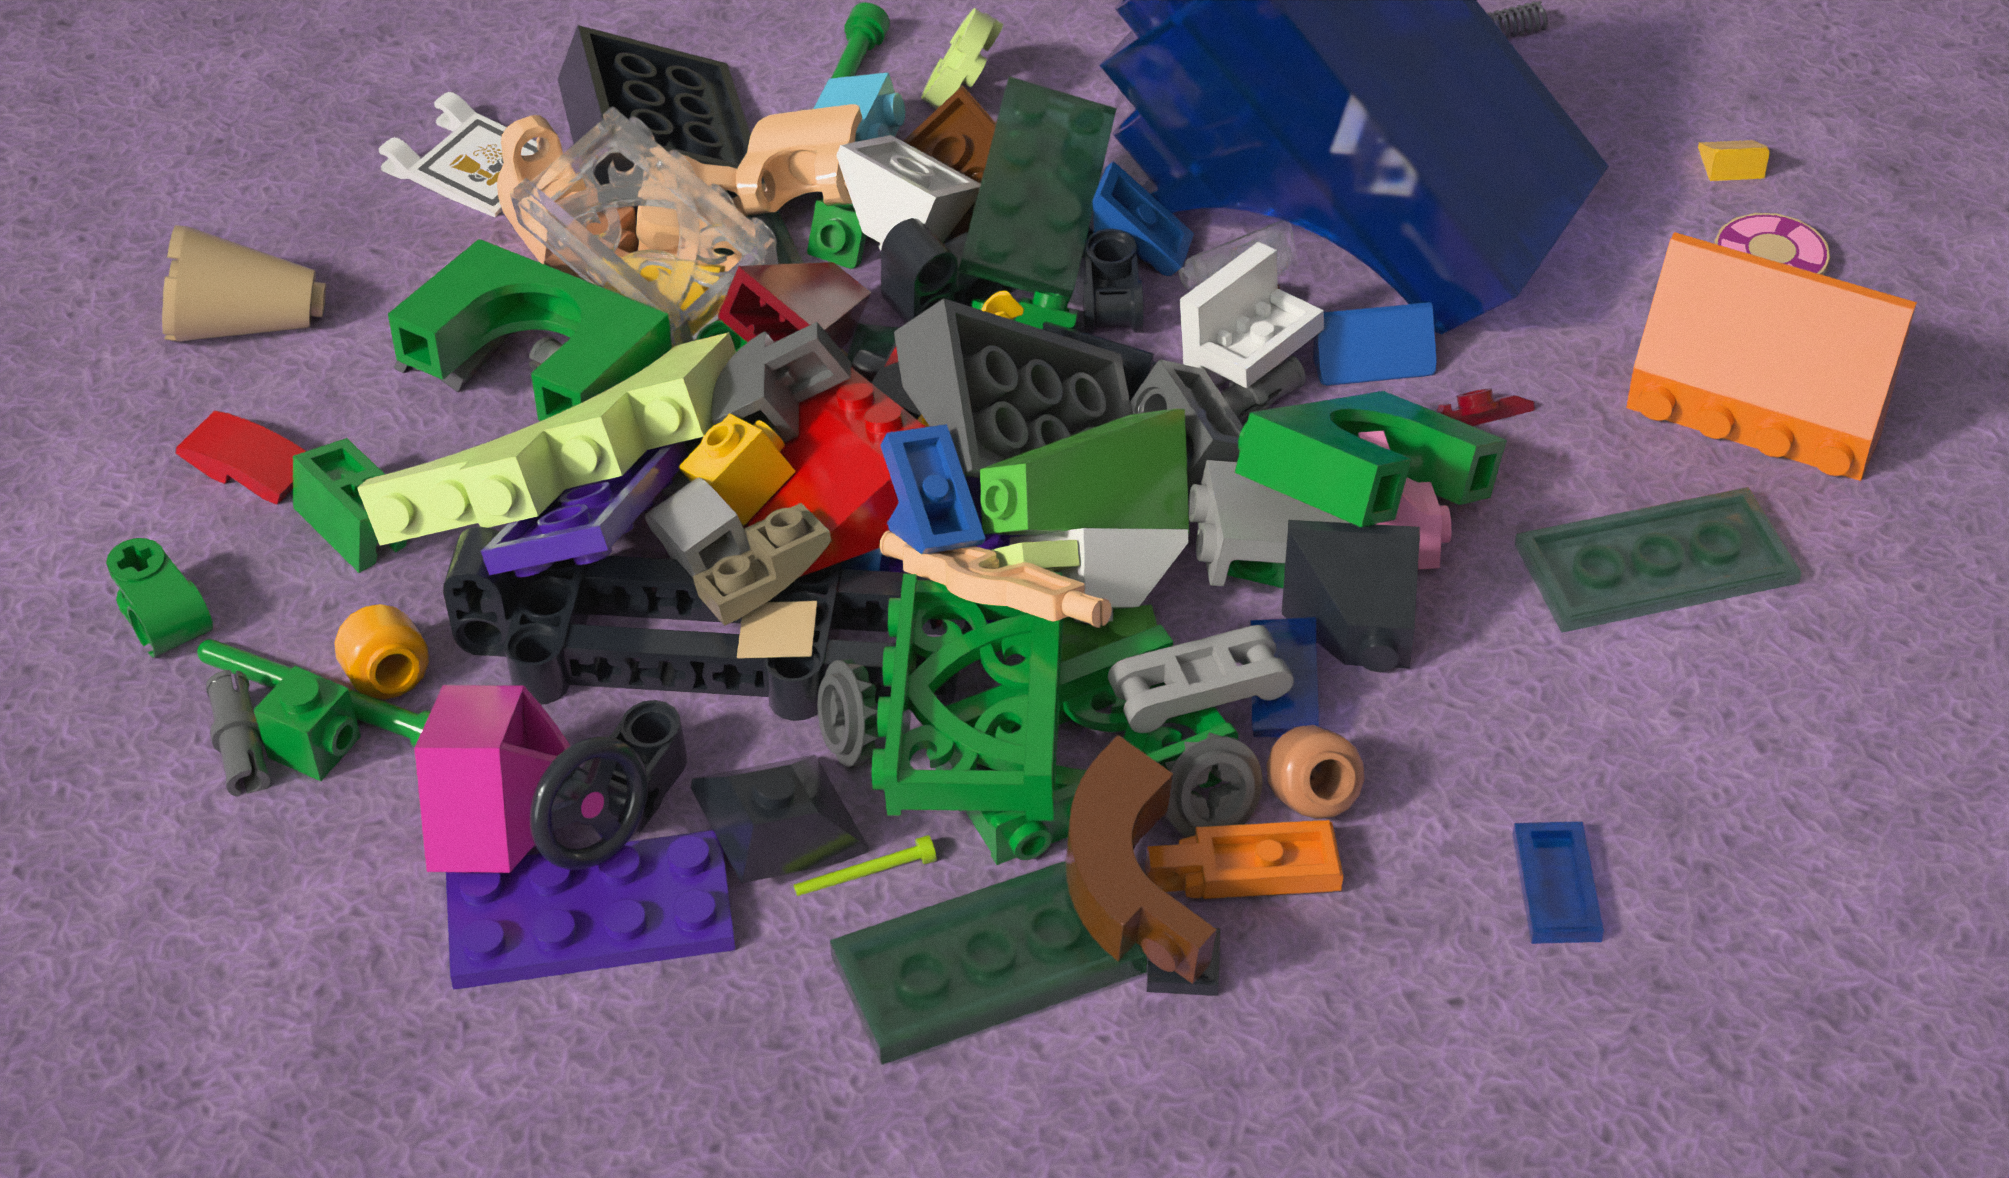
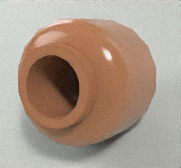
M1316 725L1295 727L1283 734L1271 748L1266 763L1267 780L1275 797L1300 815L1314 819L1335 817L1348 810L1360 796L1365 780L1364 763L1356 747L1342 735Z

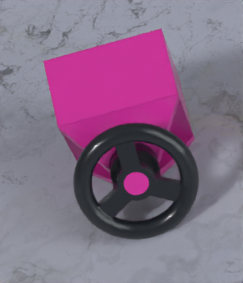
M442 685L414 748L427 872L510 873L534 845L541 855L555 866L569 870L587 869L608 860L629 841L637 829L645 810L648 794L647 775L643 762L635 750L619 739L605 736L588 738L570 746L558 726L525 686ZM593 759L590 770L580 766L584 762ZM617 763L623 769L627 780L626 800L618 820L608 809L610 797L607 791ZM578 821L584 825H592L601 839L585 848L570 849L557 841L553 831Z

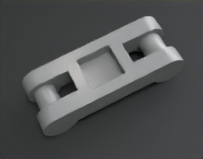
M1260 625L1249 626L1125 658L1114 664L1107 676L1115 695L1119 699L1126 701L1123 708L1124 714L1131 729L1138 733L1156 730L1168 718L1256 695L1264 700H1273L1286 694L1294 683L1293 675L1286 662L1274 656L1277 648L1269 630ZM1165 682L1166 684L1164 686L1149 689V687L1154 684Z

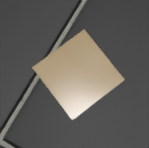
M817 601L766 602L743 616L737 658L812 656Z

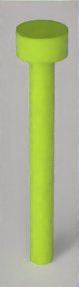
M926 835L915 839L916 846L799 882L793 884L796 895L799 896L921 859L925 865L937 861L934 845L930 836Z

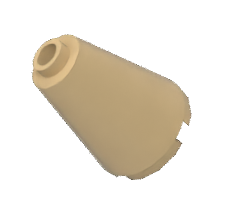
M174 226L167 258L177 260L171 261L169 277L165 276L163 290L162 330L163 334L166 335L165 340L180 342L310 328L312 316L323 317L326 283L315 282V270L189 226Z

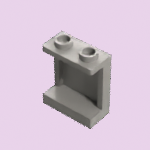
M1207 460L1201 485L1193 484L1189 494L1190 522H1197L1199 528L1196 539V556L1198 561L1206 562L1211 586H1224L1229 565L1233 560L1285 563L1288 520L1350 523L1236 474L1237 462Z

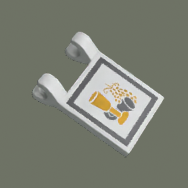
M447 92L434 102L436 109L444 111L437 118L436 124L453 132L423 158H420L399 138H391L379 147V153L389 158L381 165L383 172L400 179H410L451 200L496 217L503 211L498 198L497 181L504 164L501 138L507 127L476 113L457 94ZM532 139L526 142L522 147L521 155H533L538 152L537 142Z

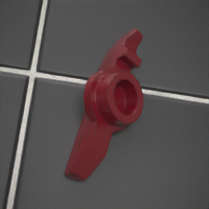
M1486 388L1459 394L1456 396L1458 407L1452 409L1451 404L1438 405L1436 412L1468 425L1476 426L1534 411L1535 406L1533 401L1516 395H1506L1494 399L1492 388Z

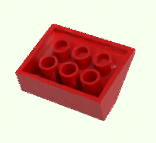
M851 367L850 379L799 403V436L785 442V447L780 451L795 470V473L745 525H742L745 529L765 520L769 514L776 510L791 508L802 503L829 530L832 541L799 577L880 548L882 536L886 531H890L887 522L899 503L880 445L887 433L924 428L926 426Z

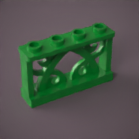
M1053 572L1062 576V572ZM903 574L901 598H890L888 606L889 637H897L896 647L885 646L883 653L884 687H892L891 697H879L878 736L879 738H886L885 749L874 748L872 756L873 790L885 791L887 816H901L902 810L1025 811L1026 820L1054 821L1064 618L1058 621H1049L1008 606L972 602L952 594L944 584L932 580H917V574ZM929 619L942 620L946 633L939 637L927 636L922 628ZM949 620H966L973 630L962 635L959 626ZM986 620H998V621H995V622L986 624ZM1002 650L1004 661L1013 654L1022 655L1026 659L1018 665L1008 666L999 661L995 652ZM917 654L927 658L916 669ZM981 659L984 669L995 681L1015 690L1029 692L1028 695L1010 697L990 706L979 717L973 728L952 714L933 693L958 671ZM911 713L914 714L923 726L910 730ZM1002 721H1014L1021 726L1017 732L1006 733L999 725L995 738L989 735L993 728ZM922 749H930L936 753L930 759V768H936L947 763L952 758L954 751L962 755L959 763L951 770H915L910 764L913 754ZM977 764H981L998 771L975 769Z
M1161 624L1062 662L1059 725L1074 720L1086 728L1097 731L1118 732L1126 730L1123 739L1166 769L1165 762L1176 761L1185 751L1184 741L1199 742L1206 739L1209 732L1222 737H1234L1238 740L1236 729L1231 723L1225 722L1215 707L1168 718L1164 722L1181 724L1191 728L1196 735L1182 740L1181 733L1169 727L1160 726L1156 730L1147 733H1138L1131 729L1123 711L1126 701L1119 699L1115 695L1107 677L1108 672L1120 660L1173 646V640ZM1165 682L1151 685L1149 689H1153L1158 686H1164L1166 684ZM1000 685L945 707L957 718L974 728L979 717L990 706L1010 697L1028 695L1029 691L1015 690ZM1114 704L1111 707V714L1096 712V710ZM1002 721L993 728L989 735L995 738L999 725L1006 733L1017 732L1021 726L1014 721ZM1177 742L1175 744L1163 748V746L1166 743ZM926 749L928 758L932 759L936 753L933 750ZM954 751L952 758L947 763L935 769L951 770L959 763L962 755ZM1057 765L1054 821L1026 820L1025 811H965L991 851V857L996 865L1014 858L1020 860L1036 858L1045 852L1050 844L1068 837L1073 799L1079 783L1087 770ZM1210 771L1207 782L1198 785L1208 788L1219 784L1222 780L1211 774Z

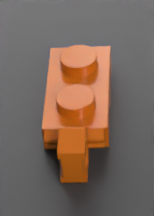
M1329 820L1196 827L1195 836L1180 839L1177 845L1147 846L1146 876L1163 891H1185L1186 897L1199 899L1203 896V899L1332 892L1341 891L1343 871L1333 823Z

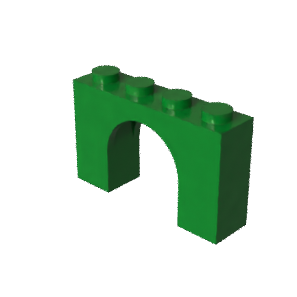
M481 239L475 241L388 313L396 360L441 380H444L486 343L502 335L522 330H547L570 337L566 343L531 373L539 421L550 418L605 392L645 369L672 349L668 313Z
M1379 391L1250 412L1248 421L1243 426L1238 439L1240 453L1235 473L1354 525L1366 527L1396 519L1407 477L1418 483L1431 482L1435 495L1459 505L1491 498L1507 440L1388 392ZM1384 431L1390 450L1358 437V432Z

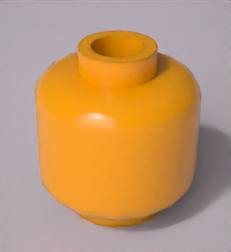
M376 604L357 610L342 623L335 638L336 659L354 688L376 699L386 700L399 697L414 689L424 677L429 664L428 645L410 617L394 606Z

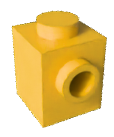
M729 414L721 423L710 428L704 435L701 444L679 465L680 470L691 482L698 477L705 480L737 514L742 525H745L795 473V470L780 453L785 447L784 442L768 425L760 420L751 425L732 414Z

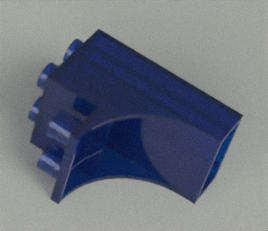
M1121 0L1116 5L1115 11L1130 27L1131 31L1099 65L1135 108L1116 127L1112 135L1148 176L1149 179L1142 187L1167 208L1170 213L1197 208H1228L1275 217L1307 229L1355 256L1394 288L1408 304L1431 302L1434 332L1441 335L1518 297L1609 167L1477 0Z

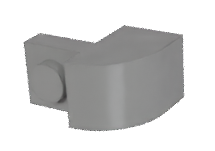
M700 477L645 514L649 528L663 543L670 558L677 559L692 578L694 575L713 567L719 560L725 557L740 555L750 550L744 528L737 514Z

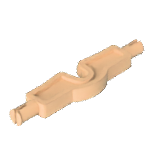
M886 531L880 540L882 554L902 560L904 571L944 584L952 594L965 600L987 605L1008 606L1049 621H1058L1071 617L1097 628L1100 627V624L1101 626L1106 625L1110 619L1112 607L1109 600L1085 594V584L1083 582L1058 575L1032 563L1023 562L999 568V559L996 558L995 551L976 546L921 555L890 531Z

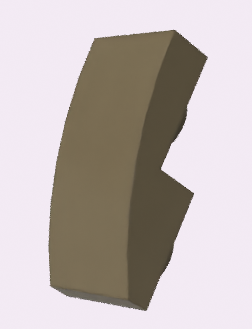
M802 503L791 508L776 510L769 514L765 520L745 528L750 550L740 555L725 557L719 560L713 567L693 576L699 598L724 626L749 614L787 588L812 565L832 541L829 530Z

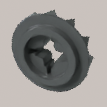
M853 659L836 660L829 665L819 687L817 703L818 720L824 742L828 749L836 755L839 763L846 767L863 765L865 760L872 758L873 750L876 748L875 739L879 737L877 727L878 707L874 698L876 688L873 684L869 683V675L864 665L856 664Z
M1210 732L1206 739L1199 742L1184 741L1185 751L1178 759L1165 762L1167 770L1173 773L1168 811L1163 816L1176 830L1186 837L1195 836L1196 827L1244 825L1254 813L1262 792V771L1255 754L1248 746L1234 737H1222ZM1211 771V774L1229 783L1220 784V787L1210 789L1208 800H1206L1202 795L1193 791L1192 788H1196L1198 784L1206 783Z

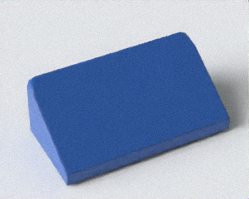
M1431 302L1324 312V330L1318 333L1313 341V360L1320 383L1329 386L1432 376L1436 374L1437 359Z

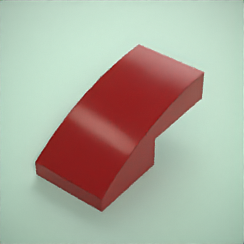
M214 410L176 447L175 454L211 479L226 484L233 478L262 499L278 505L293 490V456L306 452V450L259 424L229 413Z

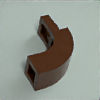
M1118 735L1091 763L1075 792L1071 807L1066 852V878L1069 893L1086 929L1098 944L1118 962L1137 943L1142 947L1149 960L1157 967L1168 972L1175 971L1193 984L1210 966L1217 929L1155 885L1145 875L1134 854V848L1137 843L1168 811L1173 773Z

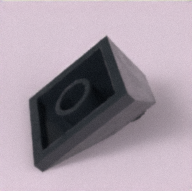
M1288 520L1282 615L1344 665L1363 666L1373 672H1385L1393 668L1410 669L1415 629L1420 527L1378 524L1359 527L1352 523Z
M816 755L692 778L690 788L741 884L842 863L868 853L869 847Z

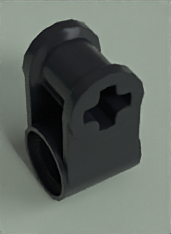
M1118 229L1099 230L1091 234L1085 243L1083 315L1084 331L1087 334H1094L1096 328L1131 327L1134 333L1143 332L1142 280H1139L1136 243L1132 236Z
M658 700L643 701L632 706L624 713L622 720L609 736L619 739L632 747L641 758L645 767L648 794L643 816L635 832L639 833L659 809L663 797L687 765V751L680 715L675 707L667 702ZM593 759L588 760L583 768L590 770ZM617 763L607 791L610 797L608 809L614 816L619 818L626 800L627 780L623 769Z

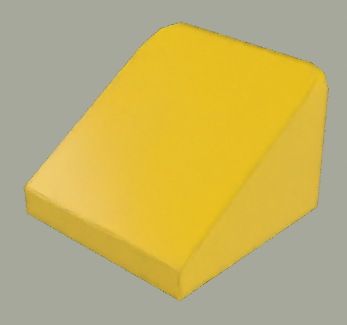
M1754 140L1699 142L1698 149L1709 181L1765 178L1770 154L1766 145Z

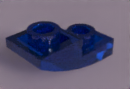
M1316 618L1250 620V626L1260 625L1269 630L1277 648L1274 654L1275 658L1283 659L1286 662L1294 679L1291 689L1279 698L1264 700L1258 695L1252 696L1253 737H1281L1295 727L1308 725L1320 727Z

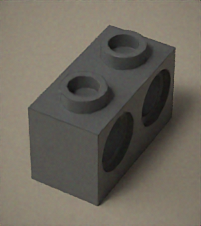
M1159 359L1130 401L1132 414L1176 408L1185 409L1189 498L1192 485H1201L1207 460L1238 461L1240 453L1238 439L1243 425L1205 369Z

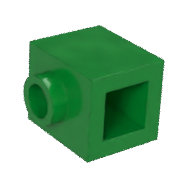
M294 666L254 709L267 757L319 781L325 778L361 738L349 688L297 666Z

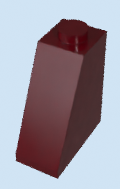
M834 262L738 266L717 317L746 342H749L763 332H766L774 342H777L818 322L835 344L842 349L852 337L871 292Z

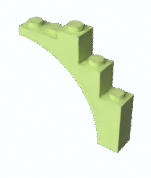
M730 333L676 345L661 358L627 380L585 402L531 426L459 453L367 479L357 489L380 546L479 523L480 527L489 528L537 517L567 488L622 476L649 449L704 437L706 432L714 426L712 423V400L716 381L727 362L736 353Z

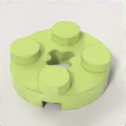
M975 8L972 9L949 42L952 45L943 59H939L922 93V100L929 103L931 107L938 109L960 88L962 82L972 87L987 62V59L981 56L980 51L982 49L988 51L992 47L1003 28V23L987 13L983 14Z

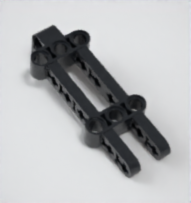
M472 527L463 531L458 537L444 581L443 594L452 635L456 644L472 655L506 657L512 686H525L541 705L560 699L566 694L570 685L768 697L769 706L776 715L783 719L800 721L818 714L819 687L827 668L836 660L853 659L856 664L864 665L869 675V683L873 684L876 688L874 697L876 704H878L879 697H891L892 687H884L883 653L885 646L896 647V643L838 640L840 629L888 632L889 599L901 598L903 574L911 573L841 569V562L798 577L768 602L817 601L812 656L737 658L740 634L586 625L589 615L721 622L699 598L692 576L677 559L608 555L598 561L578 565L575 564L573 558L555 561L548 569L531 576L518 577L514 570L489 575L481 550L499 531L486 527ZM917 576V580H929V579H926V578ZM656 587L657 592L652 591V588ZM742 617L732 623L741 624ZM929 619L922 628L926 635H943L946 633L942 620ZM949 620L957 624L961 630L966 620ZM917 654L916 669L927 658ZM958 672L933 693L944 706L954 699Z

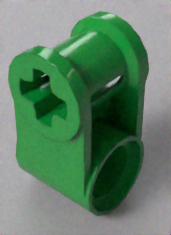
M133 538L113 547L107 556L106 564L111 578L119 587L116 597L117 605L120 612L133 627L143 647L147 644L152 646L153 650L148 652L152 658L213 630L210 612L200 592L190 580L185 579L161 545L147 538Z

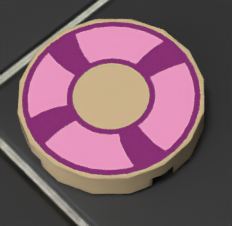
M1753 213L1736 217L1721 227L1714 241V244L1824 276L1830 261L1828 243L1816 229L1799 219L1781 214Z

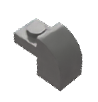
M818 322L777 342H774L766 332H763L740 348L721 371L713 391L712 423L714 425L721 423L729 414L751 425L760 420L768 425L785 443L799 436V403L850 379L851 362Z

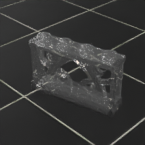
M611 107L603 114L604 119L532 181H529L527 178L521 181L509 192L518 223L585 281L668 313L673 348L676 345L695 341L701 329L719 319L717 316L738 266L778 264L775 246L777 240L770 228L760 219L754 217L749 220L739 212L732 198L723 188L714 183L708 186L698 178L691 164L683 155L676 150H671L668 153L657 144L652 133L642 121L633 116L627 119L618 110ZM609 153H622L635 164L631 170L620 172L615 169L614 162L612 161L608 168L609 184L600 185L594 176L595 166ZM579 179H583L587 189L567 196L556 203L554 202ZM655 206L675 209L679 223L677 255L675 256L661 250L648 249L636 251L620 258L614 253L619 245L622 232L616 208ZM603 211L609 223L608 228L602 234L593 235L586 227L590 223L601 224L597 213ZM698 218H700L708 226L703 227L700 230ZM721 241H727L742 253L741 260L726 272H709L698 267L699 260L710 265L727 261L726 254H718L713 251L715 244ZM648 265H657L672 270L669 275L665 270L657 267L658 278L649 282L640 275L641 270ZM693 281L709 287L684 311L680 309Z

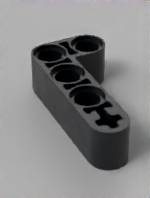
M1051 194L1036 199L945 243H942L921 220L916 218L906 219L895 225L883 241L881 248V294L883 299L906 323L942 299L971 307L973 299L987 301L989 297L999 291L1011 293L1018 290L1019 287L1017 285L1031 278L1038 280L1084 258L1086 240L1094 231L1057 195Z

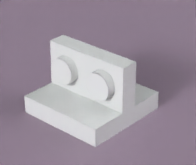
M1261 242L1254 244L1180 299L1183 364L1205 369L1217 388L1228 380L1248 388L1324 330V310L1278 289L1277 250Z

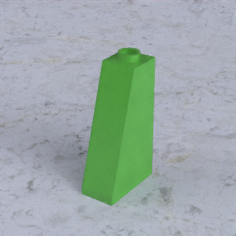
M1176 408L1131 414L980 469L983 533L1038 535L1081 528L1188 529L1189 534L1185 409Z

